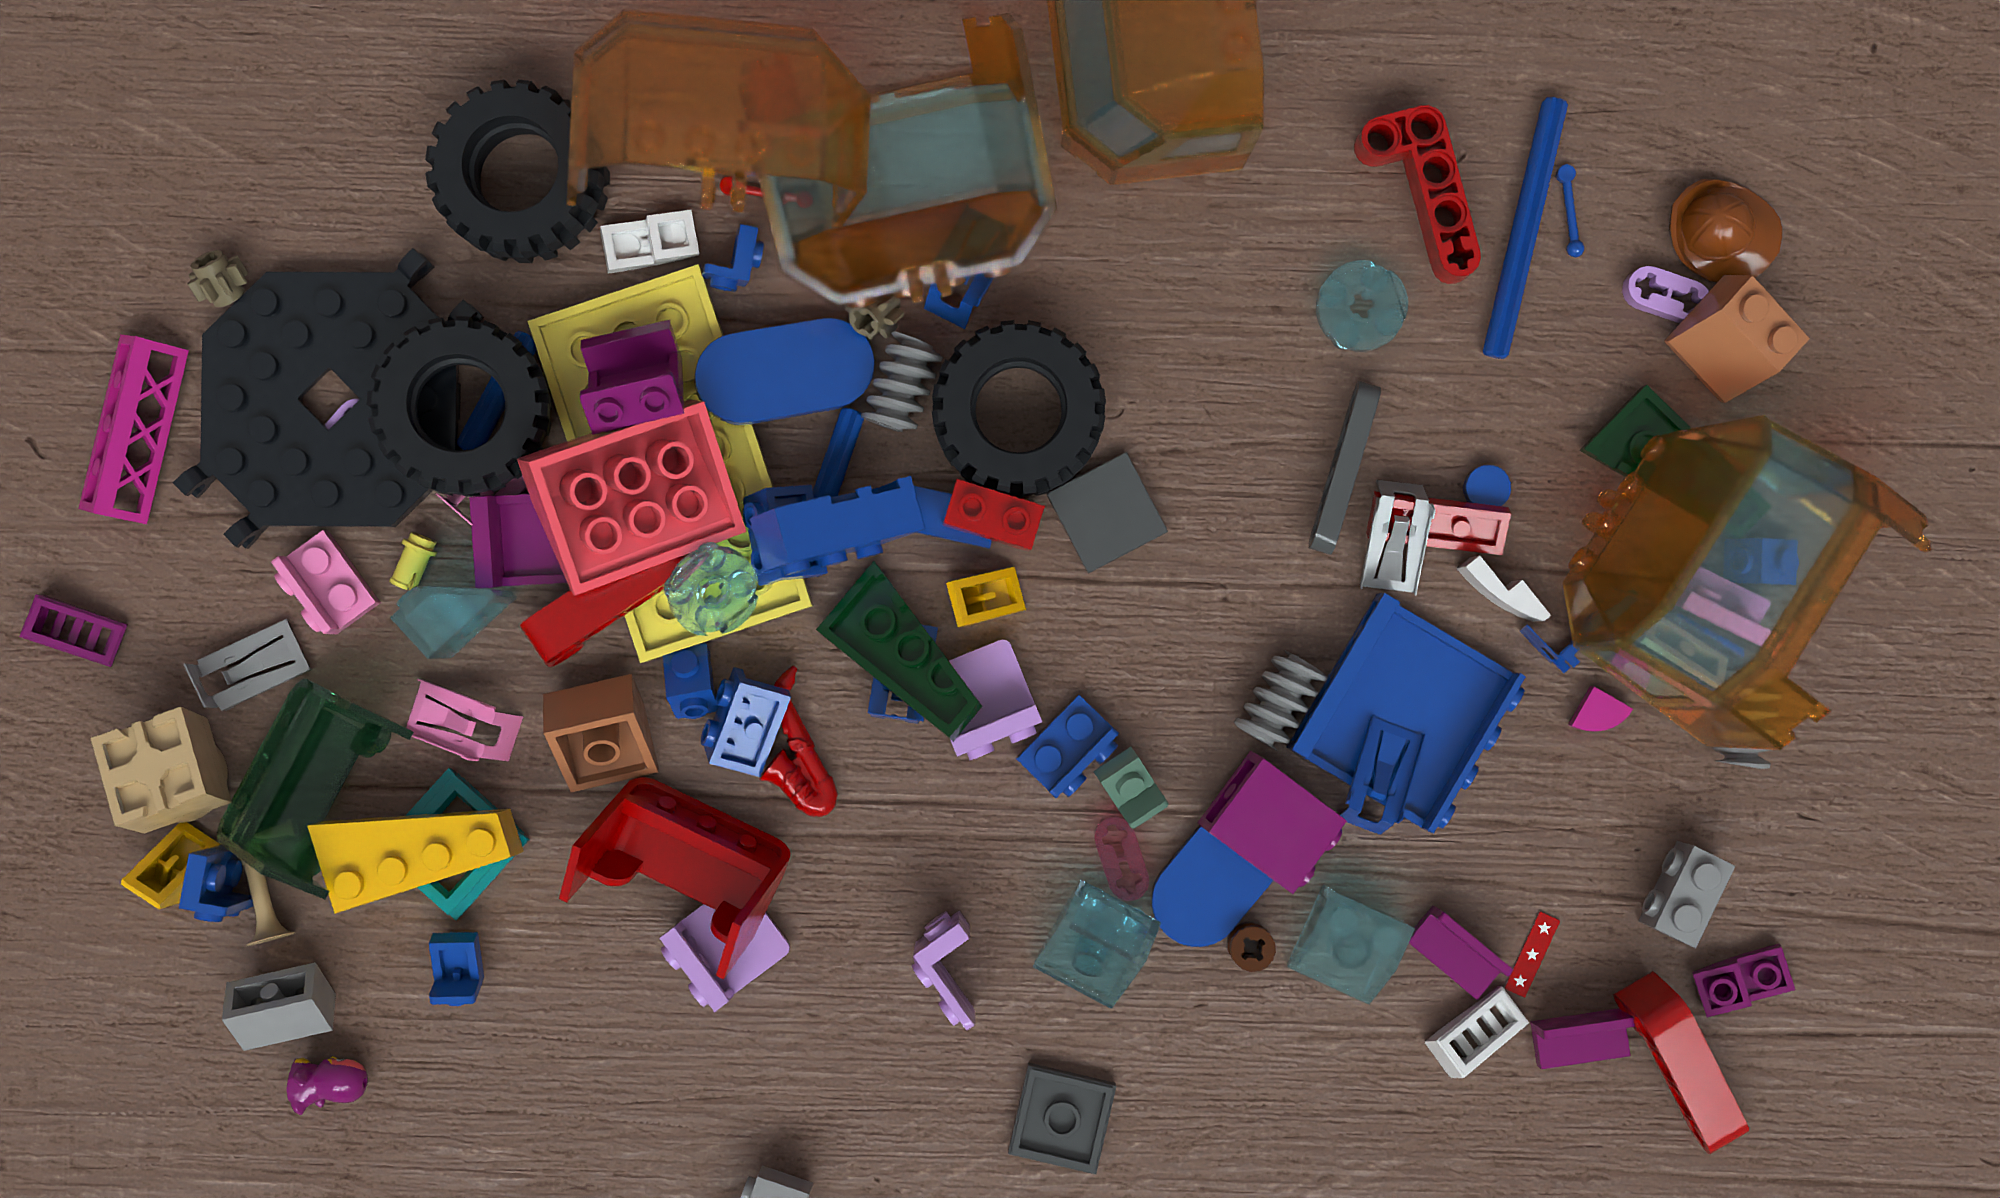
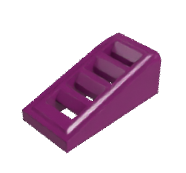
M36 594L19 637L112 667L128 624L43 594ZM50 609L58 611L50 634L42 632ZM70 615L76 617L66 641L59 637L67 616ZM85 621L94 624L85 647L77 645V641ZM102 627L112 629L103 653L94 651Z

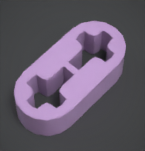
M1652 266L1641 267L1633 271L1626 277L1622 287L1624 299L1630 306L1677 323H1681L1693 309L1687 311V313L1684 312V304L1672 299L1671 295L1681 297L1690 292L1692 293L1691 301L1698 304L1709 292L1705 285L1698 281ZM1647 277L1650 279L1649 287L1661 291L1662 294L1651 293L1642 298L1641 289L1636 287L1635 284Z

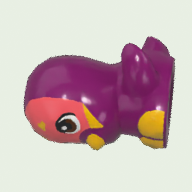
M332 1056L329 1059H324L318 1065L312 1064L307 1059L297 1058L294 1060L288 1076L287 1097L293 1111L299 1115H303L305 1109L313 1103L319 1108L323 1107L325 1100L336 1103H351L359 1099L366 1091L368 1074L363 1065L351 1059H337Z

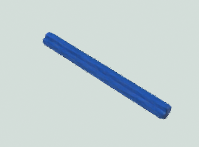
M1546 97L1541 103L1483 348L1484 355L1491 358L1504 359L1510 352L1568 107L1567 101L1560 98Z

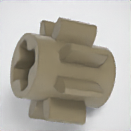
M214 250L199 256L191 263L190 267L193 272L188 275L191 281L187 284L198 302L207 298L215 307H222L235 302L244 294L245 289L242 285L247 283L245 276L248 275V272L237 255L228 259L222 251Z
M878 281L871 289L863 283L851 294L853 300L845 307V310L849 312L850 324L857 333L872 340L879 332L884 338H888L892 334L891 332L898 328L897 321L904 316V311L900 309V299L893 289L882 285Z

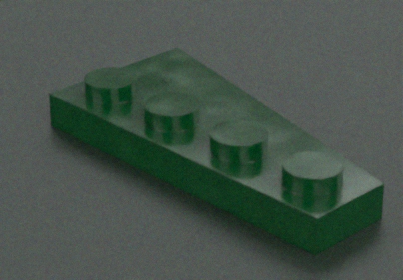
M1648 385L1642 386L1579 450L1737 543H1746L1776 512L1743 477Z

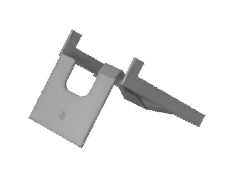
M1376 480L1381 498L1376 497L1360 589L1370 587L1413 592L1414 595H1417L1431 520L1434 519L1435 515L1434 505L1429 503L1423 485ZM1394 492L1412 494L1416 500L1409 530L1405 581H1402L1403 551L1410 521L1409 517L1394 515L1393 529L1384 549L1378 576L1374 578L1388 534L1395 498Z
M288 619L198 659V665L184 664L204 708L219 707L221 711H227L234 708L235 705L312 670L295 638ZM283 635L282 639L256 652L240 664L227 671H222L227 685L234 684L249 675L292 660H295L296 663L247 679L213 696L207 695L199 677H204L234 663Z

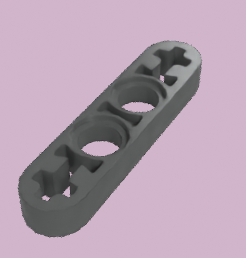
M1358 381L1354 388L1311 531L1309 549L1329 555L1335 549L1378 406L1381 387Z

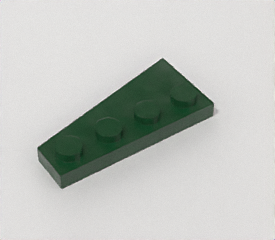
M875 561L872 562L816 629L829 642L953 742L983 707Z

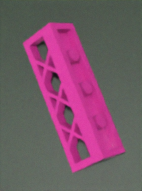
M120 334L78 509L142 524L148 523L189 350L137 336ZM151 350L173 356L169 375L157 382L154 381L147 369ZM145 380L148 387L142 390L143 382ZM166 386L165 393L163 395L160 389ZM153 393L161 406L159 418L145 426L136 411L139 401ZM134 424L137 431L131 434ZM155 430L154 438L150 435V432ZM142 437L151 451L148 462L134 470L126 458L128 445ZM124 468L127 474L121 477L122 469ZM145 473L144 480L142 483L139 476ZM132 481L140 493L136 512L113 508L117 490Z

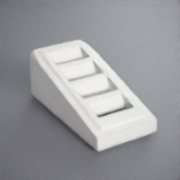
M1498 986L1425 1041V1044L1451 1078H1464L1529 1024V1022L1503 986ZM1494 1005L1508 1022L1505 1027L1500 1025L1489 1010ZM1481 1017L1493 1035L1490 1038L1487 1037L1476 1022L1478 1018ZM1465 1029L1478 1046L1475 1049L1472 1048L1462 1034ZM1451 1041L1454 1043V1045L1457 1047V1049L1459 1050V1052L1462 1054V1056H1463L1462 1058H1460V1057L1458 1056V1054L1455 1052V1050H1454V1049L1452 1048V1046L1450 1045V1042H1451Z

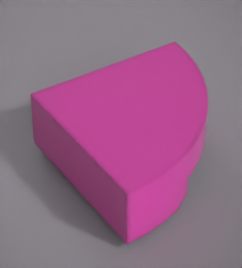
M1590 686L1568 725L1584 731L1608 730L1622 723L1630 715L1633 708L1600 689Z

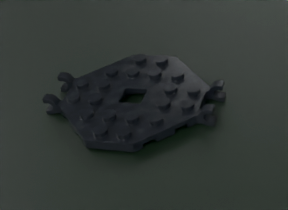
M414 248L402 258L395 272H266L202 334L200 462L184 471L173 484L185 496L192 494L194 497L199 498L210 487L211 483L218 479L250 512L247 517L234 523L223 534L235 547L239 548L242 545L244 548L249 549L268 527H397L433 491L406 477L395 468V465L383 455L378 447L379 441L377 436L371 432L368 421L372 414L371 408L367 406V391H373L375 381L371 378L375 365L382 366L387 357L383 352L392 342L397 346L404 340L406 336L403 333L413 326L421 329L429 326L428 320L439 318L412 289L419 280L424 278L434 268ZM463 299L452 310L447 321L455 320L456 316L471 317L473 321L481 322L484 317L473 305L468 304ZM459 365L447 367L432 376L423 387L417 405L418 418L425 433L438 445L452 450H460V447L457 446L461 384L458 383ZM332 370L360 400L328 429L303 404V398L328 371Z

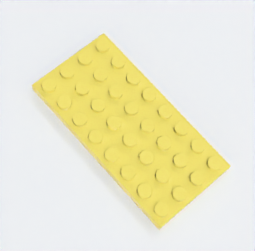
M699 264L527 321L567 441L592 433L580 401V391L588 389L589 373L580 349L581 340L670 319L682 356L684 401L688 399L699 400L694 384L697 362L702 352L710 343L724 336ZM708 411L743 519V498L764 488H772L774 486L754 425H732L720 420L721 418L714 416ZM746 525L747 532L689 553L697 565L690 573L625 615L640 663H645L664 655L812 607L813 603L805 579L782 580L770 585L759 586L756 573L751 565L752 549Z

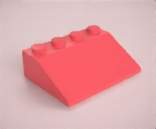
M685 400L684 414L594 435L590 433L517 458L532 504L574 596L747 532L704 401Z

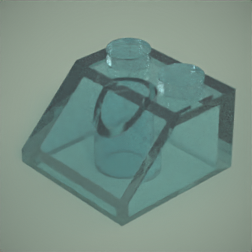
M416 586L398 600L396 605L400 609L390 618L427 659L452 658L517 597L512 591L435 586H424L420 589Z
M1080 880L1060 912L1032 967L1112 1009L1146 963L1161 922L1105 893L1102 889Z
M1323 884L1286 966L1370 1005L1397 970L1415 928L1403 920Z

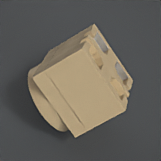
M178 707L155 715L152 720L146 722L138 721L132 723V727L123 730L115 729L91 738L113 821L117 827L145 834L173 823L194 821L215 808L232 803L227 787V764L222 752L215 745L208 718L183 707Z

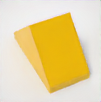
M1015 567L946 583L958 628L1026 610Z
M178 823L121 880V885L157 909L179 904L189 853L219 846L220 844L189 823Z

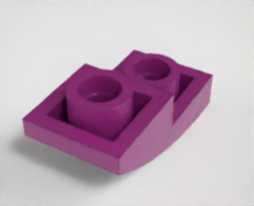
M1780 943L1737 955L1692 972L1707 1018L1751 1007L1752 1001L1796 990Z

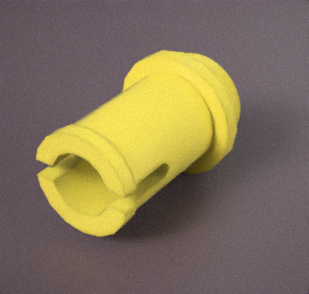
M411 532L409 538H404L401 542L405 547L389 582L402 589L407 590L409 588V591L417 592L430 557H435L437 551L434 550L437 542L421 534Z

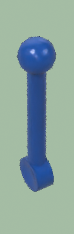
M1565 164L1557 170L1556 178L1563 184L1570 242L1567 245V253L1571 257H1580L1585 247L1578 236L1571 182L1576 176V171L1573 166Z

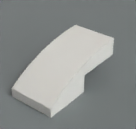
M692 210L647 215L646 220L603 225L600 227L608 274L661 265L700 254Z
M1480 555L1470 557L1456 568L1478 592L1502 609L1532 622L1545 621L1551 616L1523 580L1511 581L1508 585L1504 586Z

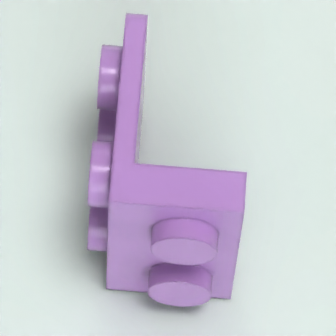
M1007 640L996 641L949 660L983 706L955 741L951 740L957 756L967 753L969 760H973L994 751L995 749L992 745L994 741L1009 736L1011 743H1015L1037 733L1034 725L1041 723L1042 720L1012 646Z
M703 904L660 937L664 944L661 948L663 956L675 970L683 969L692 981L688 984L689 990L700 1005L705 1007L709 1004L712 1010L716 1012L729 1002L735 993L788 954L790 944L767 912L754 938L724 980L717 977L716 972L725 943L718 940L710 929L715 909Z
M945 911L924 927L926 929L923 934L924 936L915 942L913 953L915 963L911 966L926 988L934 985L938 990L942 1000L938 1004L948 1020L954 1026L961 1022L963 1027L969 1030L975 1025V1010L940 959L969 939L970 925L960 911L951 917Z

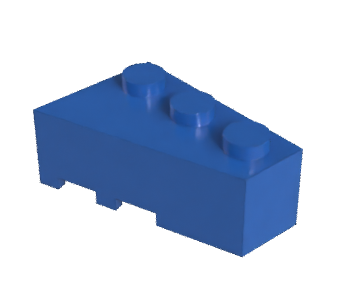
M911 476L899 478L894 482L874 489L870 485L857 488L854 493L834 497L828 495L773 508L750 518L764 572L782 568L784 576L811 569V561L819 560L821 568L848 561L847 553L856 552L857 559L875 556L883 553L882 544L925 529Z

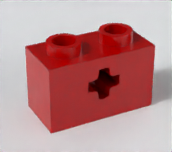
M957 479L943 526L1030 552L1045 506Z

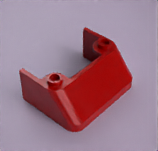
M634 778L621 789L572 845L559 899L567 903L589 877L607 886H622L629 883L639 872L716 910L712 916L710 929L718 940L725 943L716 976L724 980L754 938L784 876L790 859V850L780 839L652 778Z

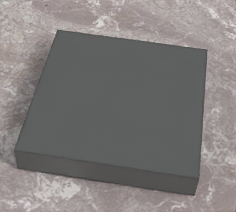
M1127 452L1047 493L1049 501L1088 574L1168 532Z
M1028 1062L1008 1154L1096 1174L1116 1091V1083Z

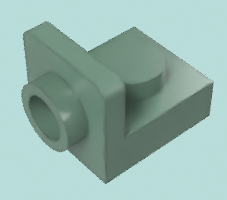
M1129 747L1093 771L1132 829L1137 828L1169 805L1132 747Z

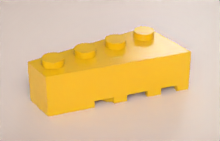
M511 809L328 820L307 825L335 914L524 852Z

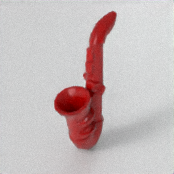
M792 665L776 680L774 686L790 691L795 682L797 668ZM790 699L781 722L783 734L788 735V746L791 751L795 752L796 758L790 760L786 751L781 749L763 771L759 780L768 781L778 786L793 802L797 810L810 817H823L835 808L838 792L832 775L829 776L815 751L814 742Z

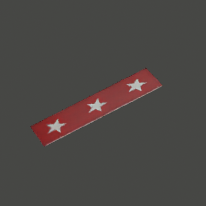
M1539 911L1504 989L1523 998L1526 997L1560 920Z

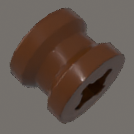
M1244 922L1235 926L1229 933L1227 950L1231 958L1241 969L1256 972L1267 968L1271 964L1276 953L1275 942L1271 934L1260 924Z

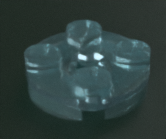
M1356 260L1338 267L1320 287L1316 302L1318 323L1324 334L1332 340L1336 347L1342 350L1368 352L1386 345L1396 336L1408 312V296L1404 284L1394 272L1375 265L1376 262ZM1361 294L1364 301L1371 300L1374 307L1367 311L1368 318H1361L1359 313H1352L1350 306L1355 303V295Z
M707 542L685 556L676 565L670 577L666 580L663 589L668 599L669 609L677 621L693 634L708 636L705 632L719 630L724 634L733 631L750 617L757 604L758 596L755 592L757 588L756 581L758 583L759 581L755 569L740 552L730 547L719 546L715 542ZM720 582L718 586L721 590L720 595L716 598L709 595L703 599L705 589L711 584Z

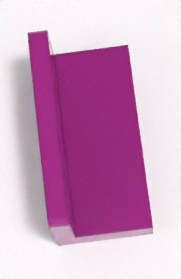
M1433 905L1404 939L1476 1000L1479 999L1500 972L1507 977L1513 972L1510 966L1445 912Z
M1619 1008L1530 1021L1536 1064L1540 1069L1631 1056L1627 1028L1635 1026L1634 1017Z

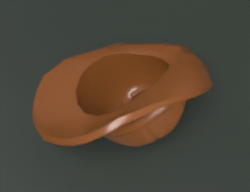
M1701 179L1688 186L1671 207L1669 232L1673 247L1681 262L1692 272L1708 281L1718 282L1724 275H1753L1756 278L1771 265L1780 252L1782 224L1779 216L1765 200L1741 185L1719 179Z

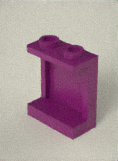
M670 319L581 340L580 349L589 373L588 389L580 391V401L592 435L684 414L682 356Z
M529 494L469 497L475 589L567 583Z
M1250 750L1197 824L1283 888L1294 894L1298 887H1303L1310 881L1315 872V864L1325 851L1331 850L1338 843L1342 835V827L1347 820L1267 760Z

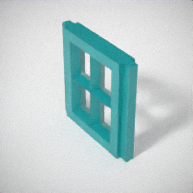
M450 767L406 816L441 814L457 796L474 811L498 810V808ZM516 825L522 847H524L530 838ZM515 856L468 871L450 892L438 881L417 888L447 915H450L457 921Z

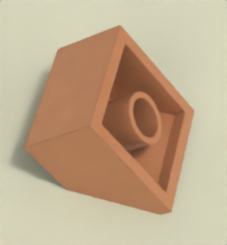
M1724 275L1664 342L1721 403H1726L1779 373L1810 338L1753 275Z
M632 674L543 694V734L570 792L658 772L657 759L644 703Z

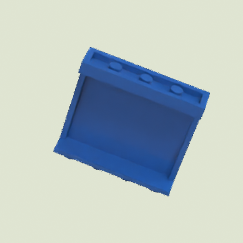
M1386 593L1376 594L1286 748L1346 784L1351 785L1373 715H1375V718L1422 736L1427 734L1404 809L1406 811L1404 818L1434 834L1437 827L1443 829L1452 818L1456 809L1452 802L1460 788L1466 790L1475 779L1479 769L1475 763L1483 749L1489 751L1499 738L1502 728L1498 724L1506 710L1512 712L1522 699L1525 689L1520 686L1526 676L1521 673L1511 672L1399 605L1400 601ZM1380 731L1373 773L1366 795L1385 806L1392 782L1410 741H1406L1389 782L1387 796L1382 801L1369 796L1373 790L1377 756L1383 731Z

